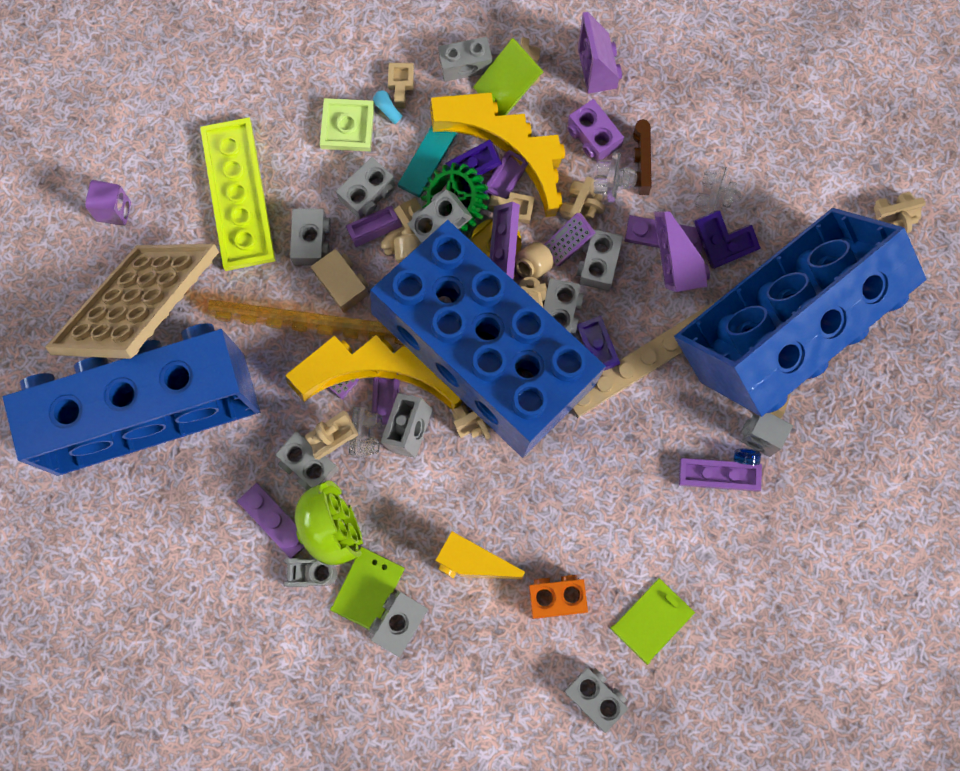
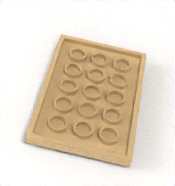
M136 245L45 348L50 355L131 359L139 352L140 347L154 334V330L169 316V312L183 299L187 290L197 282L202 272L211 265L212 260L219 253L216 245Z

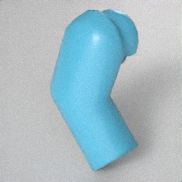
M383 90L376 92L373 97L374 104L393 124H396L403 115L394 107L389 93Z

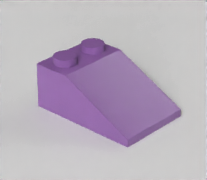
M583 12L578 53L587 92L590 94L617 89L619 79H622L620 64H616L614 58L617 56L615 42L610 41L608 31L589 12Z
M655 211L666 289L680 292L708 287L707 280L710 279L708 264H704L703 258L671 212Z

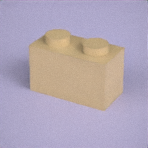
M334 249L310 267L344 313L368 296L366 287L369 285L360 273L356 275L351 267L354 265L345 253L340 255L337 249Z

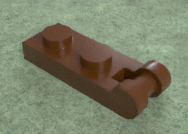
M642 119L637 121L633 132V139L638 143V148H634L633 161L638 163V171L634 172V187H638L639 195H649L652 187L651 126L647 120Z

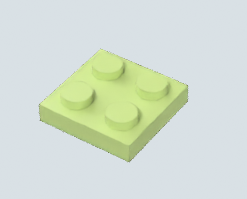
M324 98L320 148L371 152L374 101Z

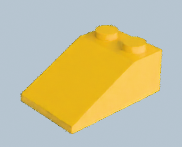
M451 531L435 560L440 565L439 571L453 579L457 574L460 577L522 580L525 571Z

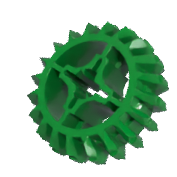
M452 163L451 168L445 164L442 165V172L437 169L434 170L436 177L434 179L427 177L428 182H430L429 187H422L427 192V195L420 197L422 201L427 202L422 208L427 207L432 202V197L442 191L447 184V190L456 196L457 194L462 196L458 197V199L464 206L469 204L467 210L473 217L460 229L468 231V224L473 227L477 226L475 218L483 219L480 211L481 209H488V206L483 204V201L490 199L489 195L483 193L488 189L486 184H482L484 177L477 175V170L474 168L469 169V166L466 164L459 166L457 163ZM461 178L468 182L471 193L464 192ZM452 204L447 205L449 214L452 211Z

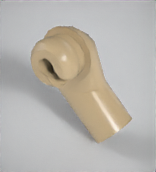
M403 225L384 236L381 242V249H384L385 255L391 256L395 254L394 239L402 235V230H406Z

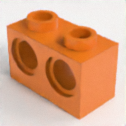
M577 575L561 576V582L550 583V578L534 579V585H529L532 619L588 613L584 579L578 580ZM573 587L578 591L579 597L575 603H569L565 600L564 591L566 588ZM541 590L548 591L552 596V601L547 606L540 605L536 600V595Z

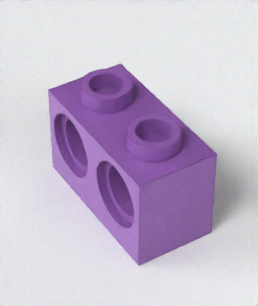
M594 99L569 115L567 129L570 135L582 142L585 154L589 158L593 157L597 163L622 147L624 136ZM587 120L591 122V125L584 126L580 122ZM598 139H602L606 141L607 144L599 145L595 141Z

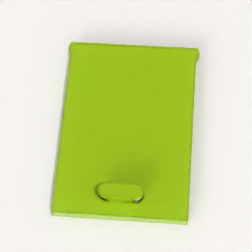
M512 38L473 88L478 94L492 92L493 102H495V99L497 100L498 116L507 115L538 77L543 74V70L520 44Z
M361 547L362 555L355 559L330 611L369 630L376 617L381 619L385 611L383 605L388 596L394 593L405 567Z
M658 578L610 629L648 665L695 612Z

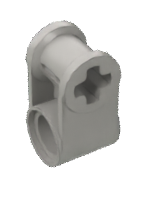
M285 559V564H287V581L284 582V587L330 586L337 579V569L334 565H327L317 560ZM326 566L329 569V576L326 580L320 581L317 575L318 570Z

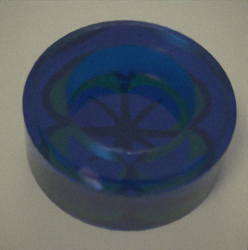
M736 449L733 461L746 465H759L761 463V453L753 449Z

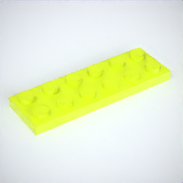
M250 117L200 127L224 270L229 271L275 262Z

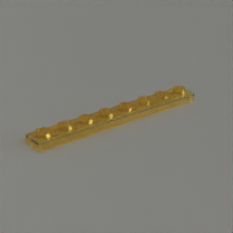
M209 300V312L215 316L216 320L230 322L231 318L240 319L241 323L247 325H256V322L266 323V326L276 329L286 325L292 326V330L307 332L308 328L316 329L317 333L322 335H332L333 332L343 333L344 337L357 339L358 335L369 336L368 339L370 340L377 335L381 340L391 339L394 340L395 344L404 345L381 322Z

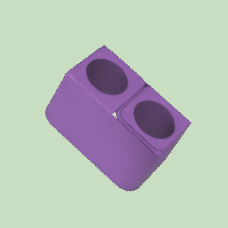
M91 180L85 205L96 222L126 225L128 215L124 219V207L128 201L130 210L131 201L120 185ZM118 199L123 200L120 210L117 208Z

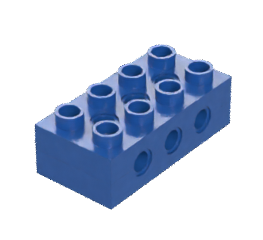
M832 207L674 337L702 384L762 417L766 413L780 409L787 402L788 395L805 380L821 375L827 369L828 361L846 346L863 340L869 333V327L887 312L904 306L909 300V294L927 279L904 227Z
M449 220L444 222L370 289L371 314L522 458L595 387L606 367ZM442 296H447L453 299L455 302L444 303L440 301L438 298ZM477 333H489L494 339L489 341L483 340L478 337ZM516 369H526L530 371L534 377H521L517 373Z
M203 323L184 329L181 332L183 341L162 347L159 340H147L140 347L139 352L131 359L125 358L112 363H108V359L104 357L83 359L74 364L75 374L57 380L50 373L28 376L20 381L21 391L2 396L17 460L60 476L261 413L245 355L222 329L215 330L213 324Z

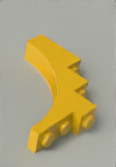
M492 92L431 98L430 113L433 132H457L485 141L490 139L495 146L504 152L511 150L521 155L528 162L525 171L540 195L545 216H556L559 208L562 206L561 192H557L556 184L559 181L557 168L561 160L565 158L564 144H560L559 135L531 137L530 122L526 123L525 114L498 116L497 102H493ZM511 156L520 166L522 165V161Z
M334 335L285 375L287 384L303 402L318 392L338 383L353 379L378 377L395 378L417 386L434 395L451 410L461 406L462 400L405 345L393 353L394 349L385 339L381 340L377 335L353 354H351L353 351L348 343L344 340L339 341Z

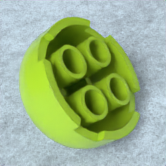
M330 480L308 489L300 497L295 509L296 534L299 542L304 545L309 554L317 561L327 565H340L362 555L358 546L363 544V539L351 505L347 506L346 502L340 498L339 495L342 494V490Z

